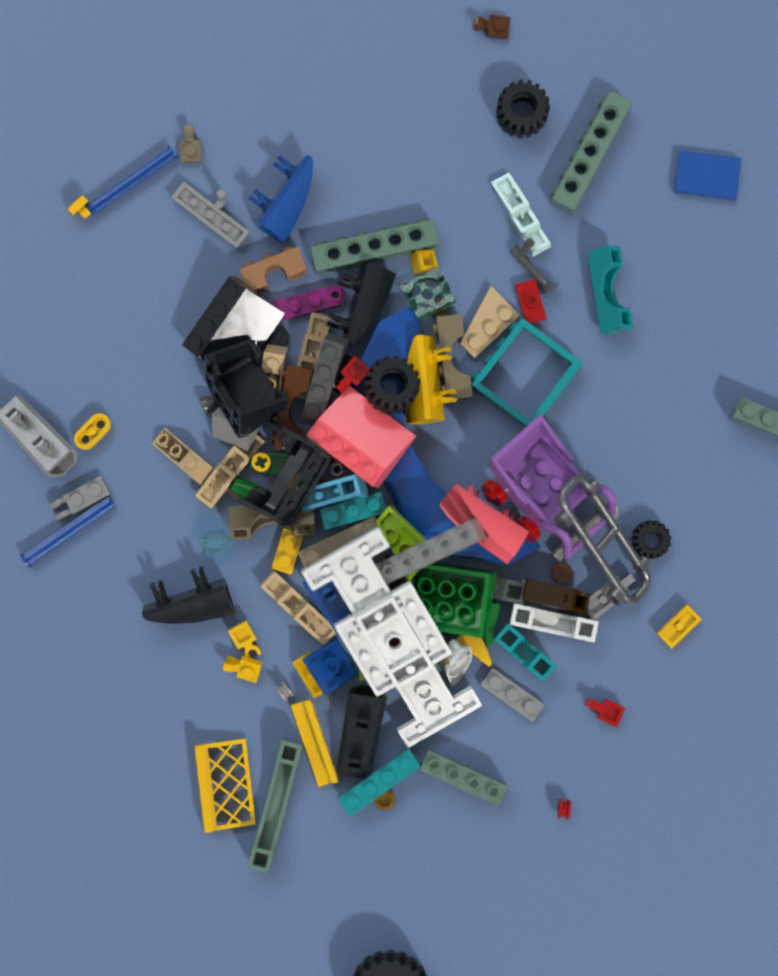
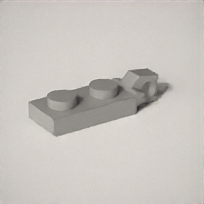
M631 574L626 575L622 579L617 576L626 592H630L627 587L636 581ZM607 582L590 595L587 614L591 620L597 619L615 605L606 597V593L613 587L610 582Z

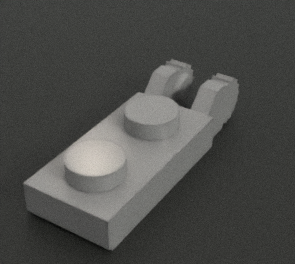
M99 476L63 495L62 498L52 502L49 506L51 509H56L67 502L70 509L62 511L55 516L57 521L71 514L75 515L111 496V493L102 476Z

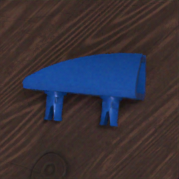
M279 155L277 159L281 164L274 162L273 166L288 176L282 188L274 199L271 200L259 192L258 189L253 191L258 198L252 195L248 198L263 210V214L255 223V226L281 244L285 242L291 233L306 202L313 173V159L309 155H306L298 166L292 165L282 155Z
M305 579L302 582L303 586L343 642L334 624L349 616L352 612L334 582L331 580L312 591Z

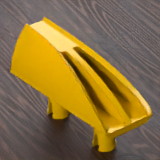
M416 335L409 350L407 364L412 363L414 365L413 370H418L419 375L417 378L420 379L421 383L419 385V393L408 409L405 408L406 424L418 425L445 421L443 404L457 401V398L448 397L457 393L454 388L441 391L438 362L452 359L453 356L443 355L452 350L449 346L436 349L435 338L431 336Z

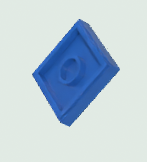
M337 638L302 659L325 696L359 674Z

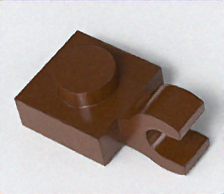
M490 15L489 20L483 17H475L473 30L488 31L487 38L507 40L510 17Z

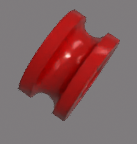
M559 799L557 818L564 816L565 819H569L571 800L564 802L563 799Z

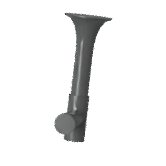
M527 238L521 249L518 246H514L510 253L539 282L544 291L543 298H545L557 288L559 282L552 283L548 281L530 262L526 254L534 246L535 242L531 238Z

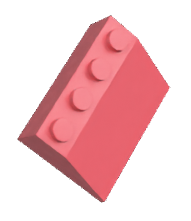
M349 386L318 418L306 436L371 486L379 488L414 441L416 435L387 413H381L380 408L374 409L373 403L369 404L367 398Z

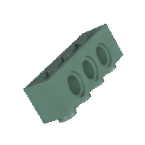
M427 749L419 768L420 771L497 806L500 805L508 787L502 781L431 749Z

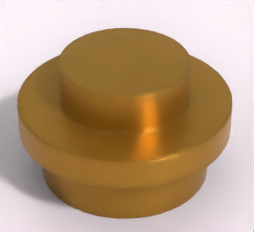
M388 790L376 798L374 803L380 810H389L395 804V795L391 790Z

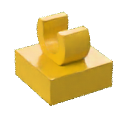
M83 195L67 208L72 215L78 211L84 219L91 214L84 206L88 200Z

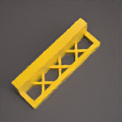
M310 698L291 705L318 787L329 783H337L339 777L312 699Z

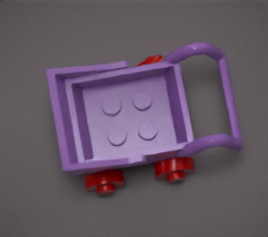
M540 414L489 460L492 464L490 466L491 471L496 476V482L490 479L481 486V490L485 499L496 506H501L507 501V494L515 506L527 516H521L515 522L529 531L525 540L534 543L541 536L539 528L557 535L563 541V557L569 559L584 543L580 539L572 546L571 537L564 529L556 526L557 523L554 518L562 511L558 504L560 490L571 477L581 473L571 464L574 458L568 453ZM578 483L567 496V503L572 510L587 497L582 490L584 487L581 483ZM600 484L601 488L598 492L607 498V508L614 517L616 496L611 489ZM604 518L587 532L590 538L607 523Z

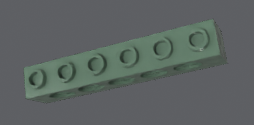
M611 90L607 97L603 95L598 104V107L601 108L598 115L595 113L592 115L588 123L591 128L588 133L583 132L579 143H581L579 150L574 149L569 158V161L572 162L569 169L566 167L563 169L559 177L562 179V182L559 186L555 185L550 194V197H552L551 205L573 215L629 111L632 101ZM610 113L614 119L608 120L604 117V114ZM601 131L604 137L598 138L594 132ZM591 149L595 155L588 156L584 150ZM575 167H582L585 173L578 174L575 171ZM568 184L573 185L575 191L568 192L565 186Z
M422 218L410 225L408 223H400L396 225V228L392 229L382 227L370 234L360 232L355 234V237L348 239L346 236L338 237L334 242L330 243L326 241L317 242L314 244L315 246L311 247L317 276L362 266L367 263L410 255L417 250L439 248V240L434 219ZM417 232L421 235V238L419 240H412L409 236L411 233ZM392 237H398L401 242L398 245H392L389 240ZM373 241L380 244V247L376 250L369 247V244ZM352 246H357L360 249L357 254H351L348 250ZM331 251H338L340 255L336 259H331L328 257V254Z

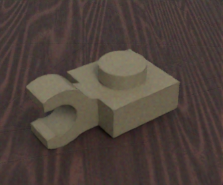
M184 125L186 141H179L181 163L203 162L201 141L195 140L194 127L192 125Z

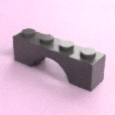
M329 333L323 339L302 413L303 418L316 422L331 406L333 386L344 360L350 339Z

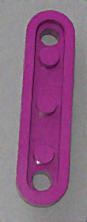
M332 285L271 301V303L286 313L280 321L283 322L309 315L312 312L317 313L339 307L344 304L346 293L341 286ZM334 292L339 293V297L336 299L331 296Z

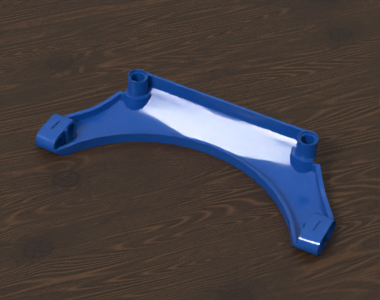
M412 307L405 308L377 323L360 359L369 369L373 364H376L377 360L380 358L384 360L386 356H390V359H393L394 356H399L398 360L401 361L403 358L406 359L413 338L422 327ZM388 375L380 379L381 387L385 392L391 395L401 394L402 382L397 377ZM366 376L357 386L355 384L349 385L368 399V395L365 396L364 393ZM386 411L389 416L405 427L402 412L396 411L395 414H390V411ZM410 445L383 483L399 513L429 540L456 527V525L440 508V503L447 493L427 473L416 456L412 445ZM524 540L518 552L508 564L478 543L450 556L482 560L507 566L541 547L537 540L534 543Z

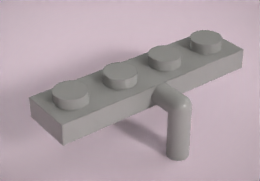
M183 182L171 199L234 248L238 249L250 232L221 210L228 200L225 191L219 190L217 192L218 200L213 204Z

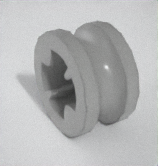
M284 680L281 681L280 686H275V689L285 701H288L289 696H294L293 691Z

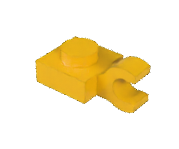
M244 655L241 660L227 656L222 670L226 672L236 671V677L257 683L263 662Z

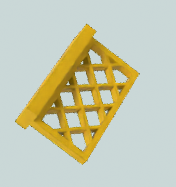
M246 738L194 745L204 832L209 833L216 830L256 825ZM242 744L243 752L238 759L228 753L232 745ZM221 746H228V747L226 748V750H224ZM218 747L223 751V754L214 762L209 758L208 748ZM226 754L235 761L228 772L218 765ZM242 757L244 760V765L240 762ZM210 762H212V763L214 764L211 769H210ZM237 764L245 768V774L240 781L230 774ZM216 766L226 773L219 784L211 779V773ZM228 775L238 782L231 793L221 786ZM245 778H246V785H244V784L242 783ZM212 783L216 785L214 790L212 788ZM240 785L247 789L248 794L243 802L233 796ZM218 788L228 794V797L221 805L214 801L213 797ZM231 797L240 804L233 815L223 808ZM247 800L249 802V807L245 805ZM215 805H217V806L219 807L216 812H215ZM242 807H245L250 811L251 820L240 821L235 816ZM222 809L231 817L226 824L217 825L216 816ZM233 819L237 821L235 823H230Z

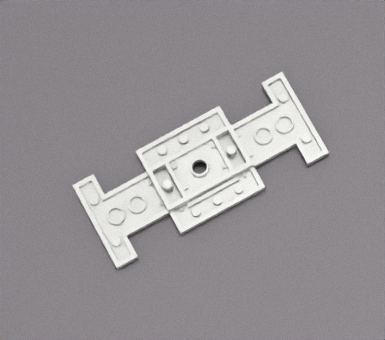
M377 526L302 569L301 572L312 591L331 580L334 582L352 612L349 616L336 622L334 627L377 697L394 687L398 689L414 716L410 721L397 727L398 733L407 748L481 707L482 704L471 686L452 696L434 664L448 657L452 652L410 580L390 591L371 559V557L390 547ZM393 637L400 639L399 645L395 647L389 645V640Z

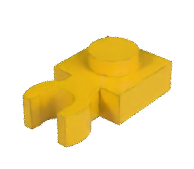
M247 620L228 629V633L237 649L245 648V656L251 658L250 650H255L258 655L261 654L260 647L253 644L257 637Z

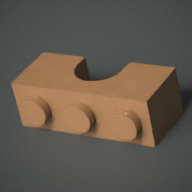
M293 246L284 248L282 253L277 255L268 254L262 258V261L256 263L254 261L248 262L243 265V268L239 269L244 283L258 293L269 290L266 279L272 270L278 269L283 271L288 281L308 274L299 248H293Z

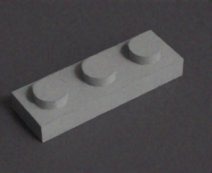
M493 668L490 669L480 684L531 722L536 719L544 707L542 702Z

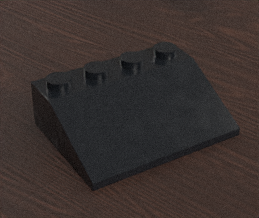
M229 276L182 346L203 361L205 354L249 339L261 350L286 313L238 277Z

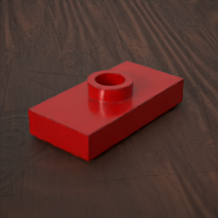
M533 279L515 284L524 319L530 324L546 320L547 317L536 280Z

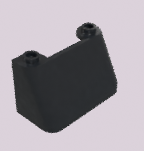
M251 339L204 355L206 384L239 439L248 436L287 409L288 403H290L287 391H283L281 388L275 390L260 366L262 353L260 348L255 346Z

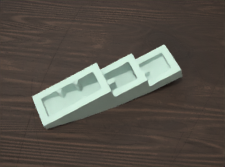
M510 173L492 181L491 185L523 242L525 243L527 238H531L535 242L534 246L529 250L531 255L534 257L551 247L550 241L540 228V223L530 209L529 202Z

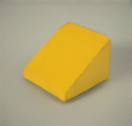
M434 249L417 250L409 255L414 275L439 269Z

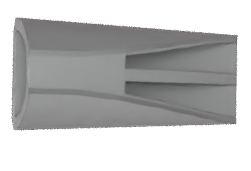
M21 395L15 396L0 410V424L46 476L59 477L65 475L76 464L77 453L75 449Z

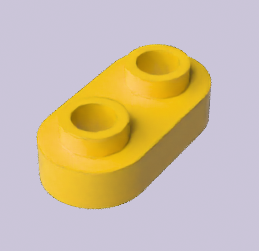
M101 413L93 415L76 432L74 436L76 446L82 450L92 449L110 431L112 426L110 418ZM100 421H103L105 424L104 427L101 429L98 428V423ZM89 436L90 440L85 444L83 438Z

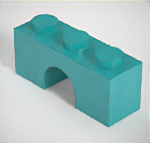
M380 492L320 509L325 530L329 531L357 521L370 519L374 516L379 517L386 510Z
M506 623L493 638L495 642L542 682L557 667L555 663L530 644L509 623Z

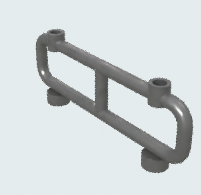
M582 474L574 475L559 492L558 504L562 511L556 515L554 520L565 530H568L572 525L613 586L606 593L607 599L615 605H620L622 601L629 605L635 604L650 587L651 576L647 569L650 561L645 556L641 555L639 557L599 496L598 490L601 488L599 482L594 479L589 480ZM578 483L582 484L584 487L582 489L583 492L592 499L610 527L596 545L567 503L568 494ZM615 536L632 560L633 568L642 576V584L632 596L628 595L601 554Z

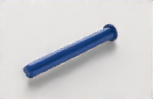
M168 145L165 151L89 203L86 207L92 215L97 214L173 159L177 160L178 157Z
M109 497L105 498L27 553H21V559L28 568H31V564L115 507L114 502Z

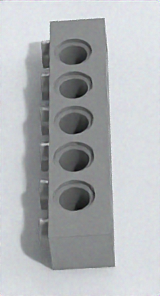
M472 519L375 566L388 585L487 539L479 519Z

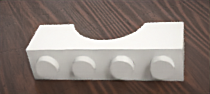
M512 604L509 624L513 626L595 643L599 621L519 604Z

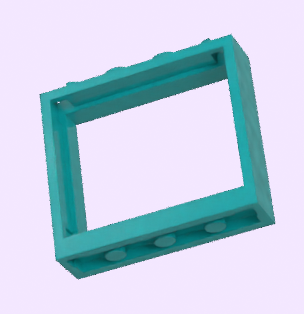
M522 318L519 323L514 321L508 329L511 332L506 339L502 337L496 345L498 350L494 356L489 354L483 362L485 365L484 369L481 372L476 371L471 378L473 382L471 386L474 391L522 427L526 428L540 414L544 416L583 363ZM522 329L571 364L530 420L481 384Z

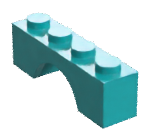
M607 245L587 252L595 295V306L599 320L598 326L601 334H617L634 329L630 308L620 305L613 293L614 279L623 268L620 247Z
M406 748L376 772L339 795L338 800L351 817L419 769L421 764L410 748Z

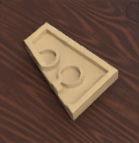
M490 286L460 343L473 359L477 358L520 316L492 286Z

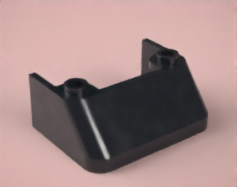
M271 419L270 423L285 432L281 439V446L286 452L290 453L269 490L261 486L254 487L247 497L230 488L227 492L238 502L283 526H288L296 520L329 465L330 456L321 447L276 420Z

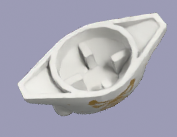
M456 639L451 640L448 644L452 654L440 661L451 686L459 682L473 657L471 647L460 645Z

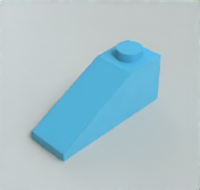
M354 474L316 485L301 511H310L369 496L365 480Z

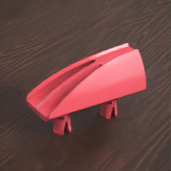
M455 484L441 501L440 508L456 526L478 518L487 539L478 542V544L508 564L518 552L529 531L513 521L515 513L510 518L508 517L510 509H505L500 513L477 498L480 490L478 489L473 493L474 485L468 486L465 490Z

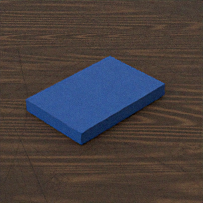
M679 150L673 193L736 200L741 158Z

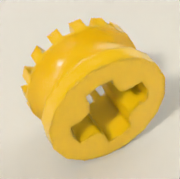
M257 453L252 458V466L258 472H266L271 466V460L267 454ZM257 458L267 459L264 468L255 465L258 462Z

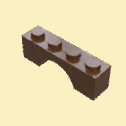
M287 365V369L283 368L281 381H284L283 391H287L290 403H288L287 409L275 416V420L303 436L304 431L294 423L291 417V405L297 395L309 391L314 369ZM278 427L277 432L273 431L271 444H275V450L285 451L281 446V439L285 432Z

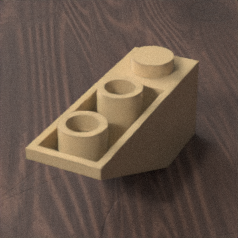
M268 344L264 351L262 369L275 390L278 388L282 389L283 381H281L283 368L286 369L288 347Z
M166 428L152 442L157 449L201 486L214 471L212 466Z

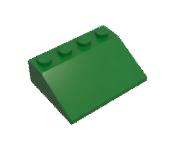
M436 562L420 569L410 582L438 630L484 638L495 593L497 572Z

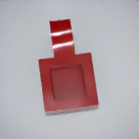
M354 356L342 369L341 373L345 377L335 388L343 393L351 382L357 386L370 369Z
M587 698L585 706L598 711L596 718L615 727L618 726L625 711V707L608 699H604L601 704Z

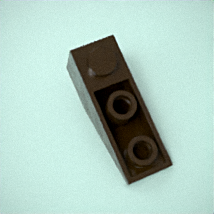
M526 579L522 600L568 614L587 615L590 594L568 587Z

